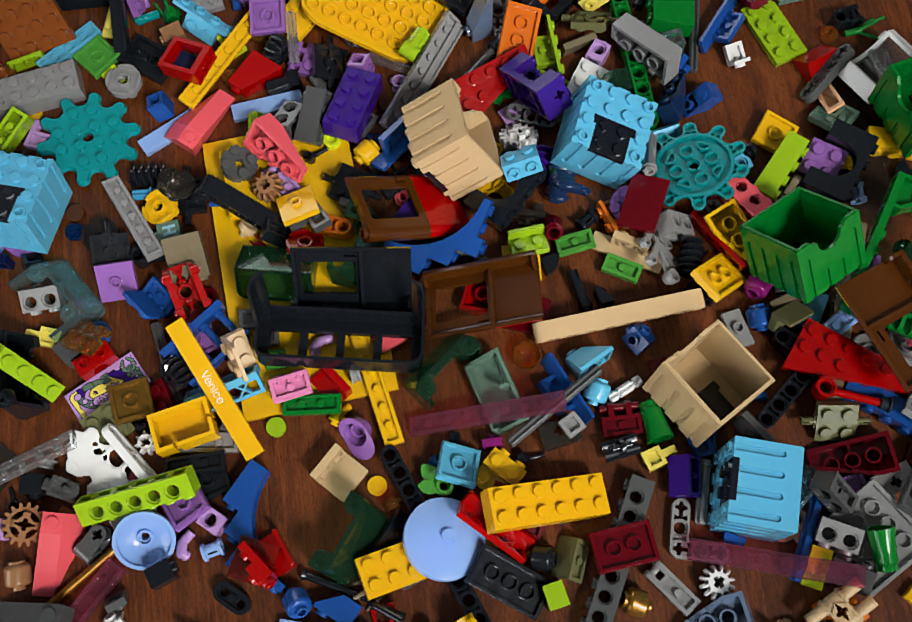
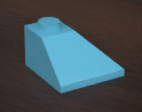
M612 346L581 347L578 350L574 348L566 354L565 364L576 379H578L594 365L597 364L600 367L607 362L614 348Z

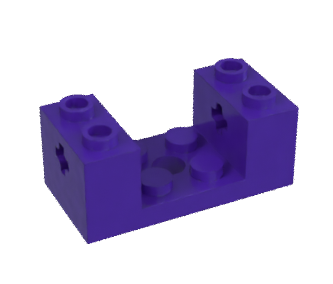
M521 52L499 68L514 98L548 121H551L573 104L571 92L564 84L565 78L560 72L557 73L552 69H549L542 75L535 67V59L531 55Z

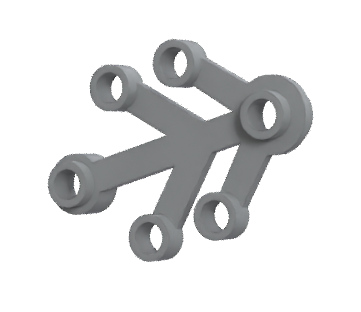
M657 228L655 234L645 233L644 237L639 239L641 248L646 249L650 247L651 238L653 239L651 252L645 256L646 264L650 267L657 264V256H659L664 270L662 275L663 282L666 285H673L679 282V274L674 269L678 265V259L669 252L673 248L671 241L660 238Z

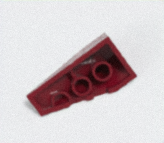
M888 430L805 450L810 468L814 471H837L840 473L879 476L901 471Z

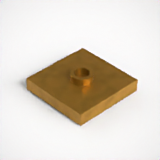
M147 376L107 387L116 426L147 418V415L156 412Z

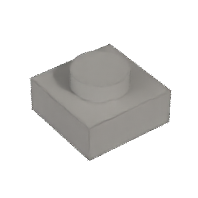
M572 411L558 422L559 427L570 440L587 427L575 411Z

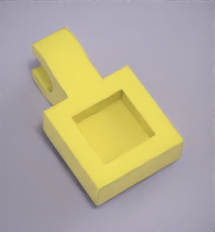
M41 326L40 331L26 329L25 334L39 337L40 347L52 348L60 341L62 331Z
M674 444L663 450L657 445L640 453V456L650 473L667 465L666 458L676 455L678 450Z

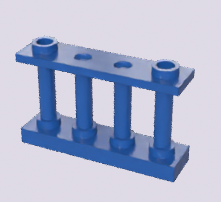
M217 299L188 326L195 337L200 332H204L221 350L220 344H222V341L210 328V323L214 319L219 320L230 332L238 328L224 314L226 307ZM246 329L245 334L250 342L252 334ZM173 340L159 352L165 359L173 356L184 360ZM223 352L214 359L206 353L215 369L228 358ZM191 373L193 379L188 383L194 389L197 386L201 387L193 373Z

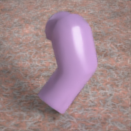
M327 334L316 337L309 345L311 355L319 356L321 354L320 348L323 345L334 343L333 335Z
M187 529L176 543V556L178 559L181 558L182 561L188 560L191 556L190 551L187 550V545L196 535L190 529Z

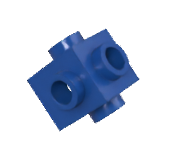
M642 322L628 326L625 329L626 334L621 338L625 342L626 347L632 350L636 356L645 352L657 340L651 333L650 328Z

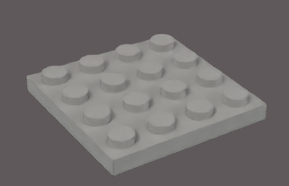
M874 478L856 492L859 498L852 514L831 513L828 516L863 530L866 527L875 525L896 526L899 570L888 573L877 572L878 575L870 594L871 597L875 596L912 565V518L896 507L897 502ZM830 527L824 528L822 536L826 539L833 536V529ZM865 532L859 554L852 553V561L857 563L864 561L874 566L873 569H876L870 543ZM846 535L843 539L846 546L853 545L855 542L854 536ZM833 546L830 547V549L834 551L833 555L840 554L838 552L839 548ZM855 569L848 572L851 578L853 575L857 576Z

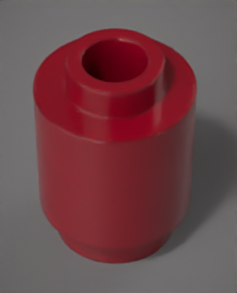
M556 215L548 216L544 220L545 235L551 240H557L563 235L562 220Z

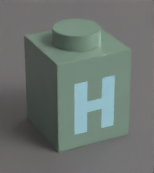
M178 219L156 224L157 232H154L160 244L162 239L184 234L183 226Z

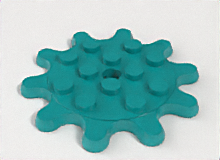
M91 93L87 103L81 106L74 105L69 99H63L60 103L63 114L57 119L45 117L40 123L41 128L48 131L51 136L47 141L37 145V153L41 156H54L56 158L55 162L62 174L67 171L75 172L77 175L76 182L81 187L88 186L92 175L95 173H103L107 179L119 175L116 169V163L119 160L134 161L138 157L137 150L128 146V140L141 133L140 125L137 123H124L122 121L123 115L127 112V106L124 103L117 102L111 107H103L101 104L102 98L97 93ZM87 134L93 136L91 141H84Z
M688 122L683 125V133L679 137H671L666 133L658 134L657 143L661 146V149L656 153L657 172L652 176L668 179L671 182L664 205L672 207L678 200L688 199L696 211H701L706 206V198L711 195H718L724 200L731 199L734 195V189L728 182L733 178H745L749 174V167L747 165L739 164L735 161V157L745 151V143L742 141L724 142L722 138L725 134V128L722 125L714 126L708 133H700L695 123ZM692 164L699 165L697 170L690 168Z

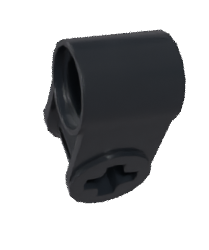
M858 4L836 9L827 23L829 30L839 32L849 28H856L863 24L866 19L864 16H861Z

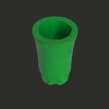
M653 399L639 404L647 444L655 445L672 439L674 434L667 423L662 408Z
M875 525L866 527L864 530L870 543L877 572L888 573L899 570L896 526Z

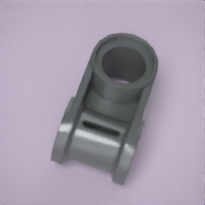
M93 526L74 547L73 553L88 566L99 558L101 552L112 540L113 531L107 526Z

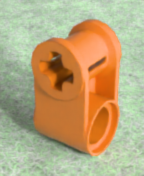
M327 214L333 225L319 232L323 237L343 241L353 238L354 230L348 219ZM343 228H348L345 232H341Z

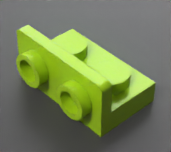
M534 224L507 231V244L511 254L529 250H536L537 255L550 252V247L544 234V224Z

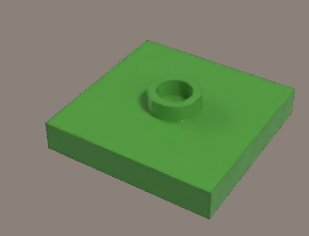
M97 34L72 57L98 80L102 73L118 62L117 58L121 53H114V47Z

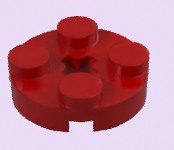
M310 229L293 231L289 234V238L286 239V250L290 255V247H325L324 237L321 233L310 232Z

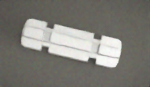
M636 375L631 378V381L628 380L615 391L610 392L609 401L615 403L619 398L626 396L643 384L642 379Z

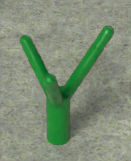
M885 16L875 20L871 18L860 27L844 30L843 35L844 37L860 34L878 40V37L863 30L885 19Z

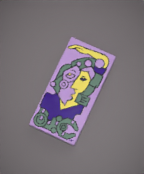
M130 352L64 397L79 421H81L109 400L107 387L145 376L148 377L134 354ZM148 377L149 385H151V384H152V381H151L150 378Z

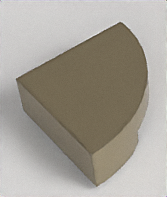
M795 174L784 190V194L794 190L803 177Z

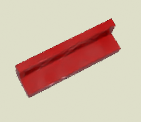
M705 209L697 212L693 210L689 218L692 226L718 253L722 252L740 273L748 268L749 265L746 261L713 234L703 218L708 212Z
M471 489L460 501L456 514L457 517L519 563L523 564L526 561L527 550L536 542V537L525 529L487 535L480 495Z

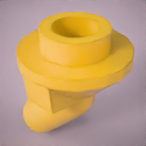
M347 403L342 407V414H330L328 417L331 420L330 424L339 428L340 421L352 410V406Z

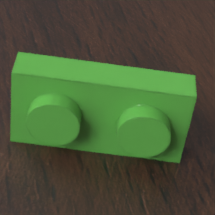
M591 228L564 235L555 240L560 258L596 248Z
M608 252L601 272L636 285L643 265Z

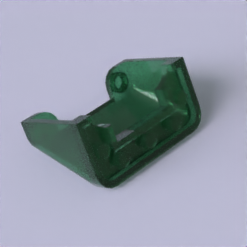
M462 334L446 337L423 360L420 370L410 373L405 379V390L429 412L435 406L432 396L436 392V385L433 380L454 358L463 364L464 361H473L482 356V344L470 335Z
M352 490L344 504L346 511L354 516V519L334 553L331 554L326 550H318L312 555L307 564L316 571L343 585H349L354 582L358 575L354 559L367 554L387 524V516L383 511Z

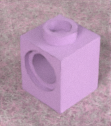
M595 38L585 55V59L603 67L610 54L611 45Z
M212 507L201 515L196 523L213 535L221 537L232 520ZM215 515L216 522L209 526V518Z

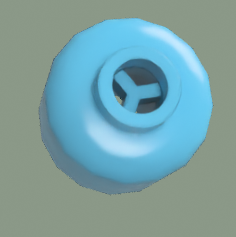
M597 377L585 387L582 395L587 398L586 403L598 406V403L605 404L611 391V386L608 385L609 381Z

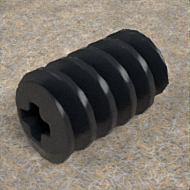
M158 163L155 164V169L152 168L151 164H148L147 169H145L144 164H141L139 170L137 165L134 164L133 170L129 172V182L132 188L136 186L140 188L143 186L150 187L151 185L153 187L158 185L161 187L169 186V180H171V174L166 163H163L162 169H160Z
M689 236L682 240L681 252L679 253L678 265L676 267L679 276L686 279H694L690 273L702 265L703 262L701 259L704 257L702 252L705 251V247L702 245L704 244L702 239Z

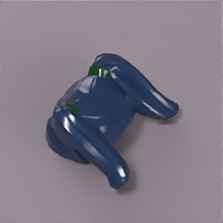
M554 164L549 165V177L545 195L548 196V200L551 203L560 204L569 200L566 193L589 196L591 193L590 188L575 182L574 178L578 174Z

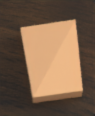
M831 83L817 98L828 114L845 105V102Z

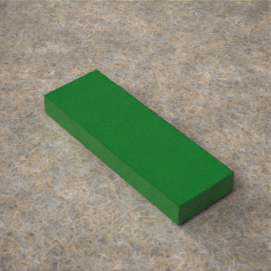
M341 393L309 394L285 401L282 407V415L284 417L342 414Z

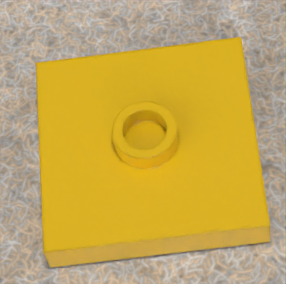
M767 110L750 141L774 154L788 132L792 130L797 133L799 127Z
M310 185L276 199L285 227L321 213Z

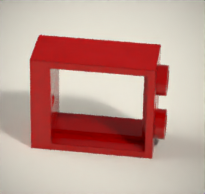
M174 36L159 59L158 66L166 76L201 86L217 56L209 45ZM182 50L199 54L190 69L174 65Z

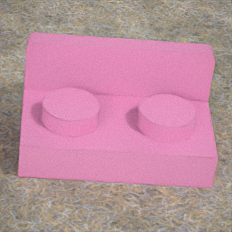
M296 369L291 374L276 375L273 379L268 380L274 404L313 393L307 369Z

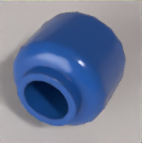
M764 303L750 305L749 309L745 311L747 326L751 329L755 328L756 332L768 330L767 326L772 315L771 308L765 306Z
M292 587L283 595L282 605L290 618L299 619L305 617L311 611L312 600L304 588Z

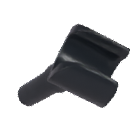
M324 147L314 153L306 151L303 153V158L307 159L311 156L306 162L314 164L316 157L328 151V148Z
M143 419L137 420L135 429L138 433L143 434L144 430L148 433L149 424L143 422Z
M524 451L517 455L516 460L526 465L530 461L545 457V453L528 457Z
M10 487L8 490L11 502L8 505V510L12 512L11 507L13 506L18 509L20 502L16 498L14 488Z

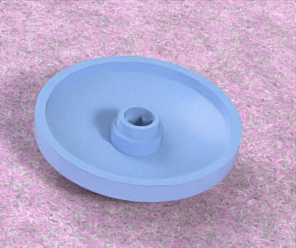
M439 497L423 502L410 514L404 526L403 548L407 559L416 571L434 581L452 582L465 577L482 544L485 543V537L456 516L460 503L456 499Z

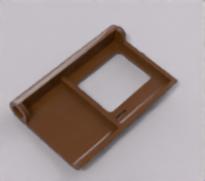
M902 249L882 263L838 285L835 289L907 393L912 390V369L885 331L887 325L912 312V261Z

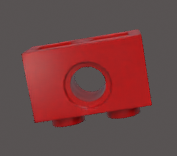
M103 340L71 363L80 377L88 381L121 358L113 346L106 340Z

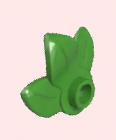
M422 464L421 476L423 481L418 484V488L427 495L437 494L442 497L450 495L454 484L435 479L437 467ZM440 484H445L447 489L442 490Z

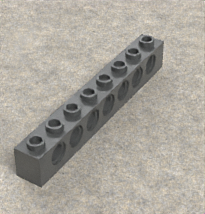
M632 474L629 479L625 478L622 487L625 493L623 498L619 497L616 506L619 512L617 517H613L610 528L629 523L624 519L625 512L633 515V522L644 520L656 482ZM631 493H636L639 496V503H634L630 500ZM629 568L613 572L615 574V581L612 583L605 579V574L594 576L591 585L594 591L592 597L588 596L585 608L588 610L586 616L581 617L580 622H594L592 614L595 611L602 614V622H613ZM600 591L608 593L609 600L607 603H602L599 600L598 595Z

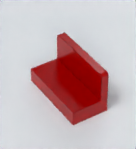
M321 369L310 379V382L321 394L341 393L342 402L353 393L351 387L334 369Z
M274 528L271 530L272 533L261 539L260 542L281 577L296 568L298 564L280 531Z

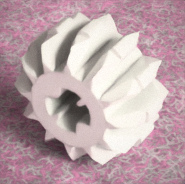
M711 565L710 571L708 569L703 570L705 576H699V580L704 582V584L699 585V588H706L707 590L703 595L708 596L711 593L712 601H715L717 597L731 594L729 590H735V586L730 584V582L735 581V578H728L731 571L728 569L723 573L724 568L722 565H719L717 569L714 565ZM716 579L720 580L718 587L714 586Z

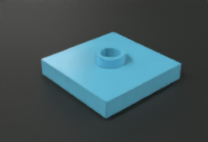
M443 440L440 447L435 479L474 489L477 482L481 450Z

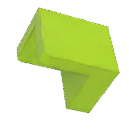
M562 579L542 587L549 612L570 605Z

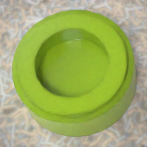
M273 417L266 424V431L274 438L283 436L287 430L285 421L280 417Z

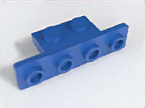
M724 0L719 10L716 11L714 18L698 41L702 54H706L713 42L730 44L745 20L744 13L733 12L737 5V0Z
M401 117L378 137L382 152L371 164L381 171H386L408 150L410 142L405 135L407 128Z
M552 352L547 353L540 361L549 377L536 384L548 403L572 384L569 376L565 373ZM580 392L556 412L557 416L560 417L573 410L585 425L595 417Z

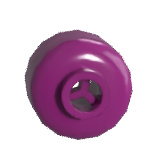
M750 274L744 283V290L746 295L752 299H763L767 296L773 284H767L761 281L759 277L755 278Z

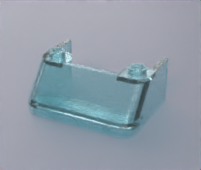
M66 260L35 263L7 283L17 292L33 288L47 277L52 281L68 301L60 310V318L64 324L49 335L56 343L66 335L74 339L84 331V327L97 321L105 313L104 304Z

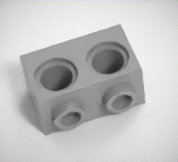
M670 209L662 210L657 225L660 238L680 243L685 237L695 235L688 214Z
M62 282L17 291L22 313H30V316L42 314V310L49 309V312L60 311L62 306L67 305ZM49 294L55 296V303L50 301ZM31 297L35 298L37 302L36 306H33L31 304Z
M820 515L813 539L818 541V546L827 549L833 546L839 548V553L851 557L852 553L859 554L865 530ZM826 527L833 529V536L829 539L822 536V531ZM846 535L854 536L855 542L853 545L846 546L843 539Z

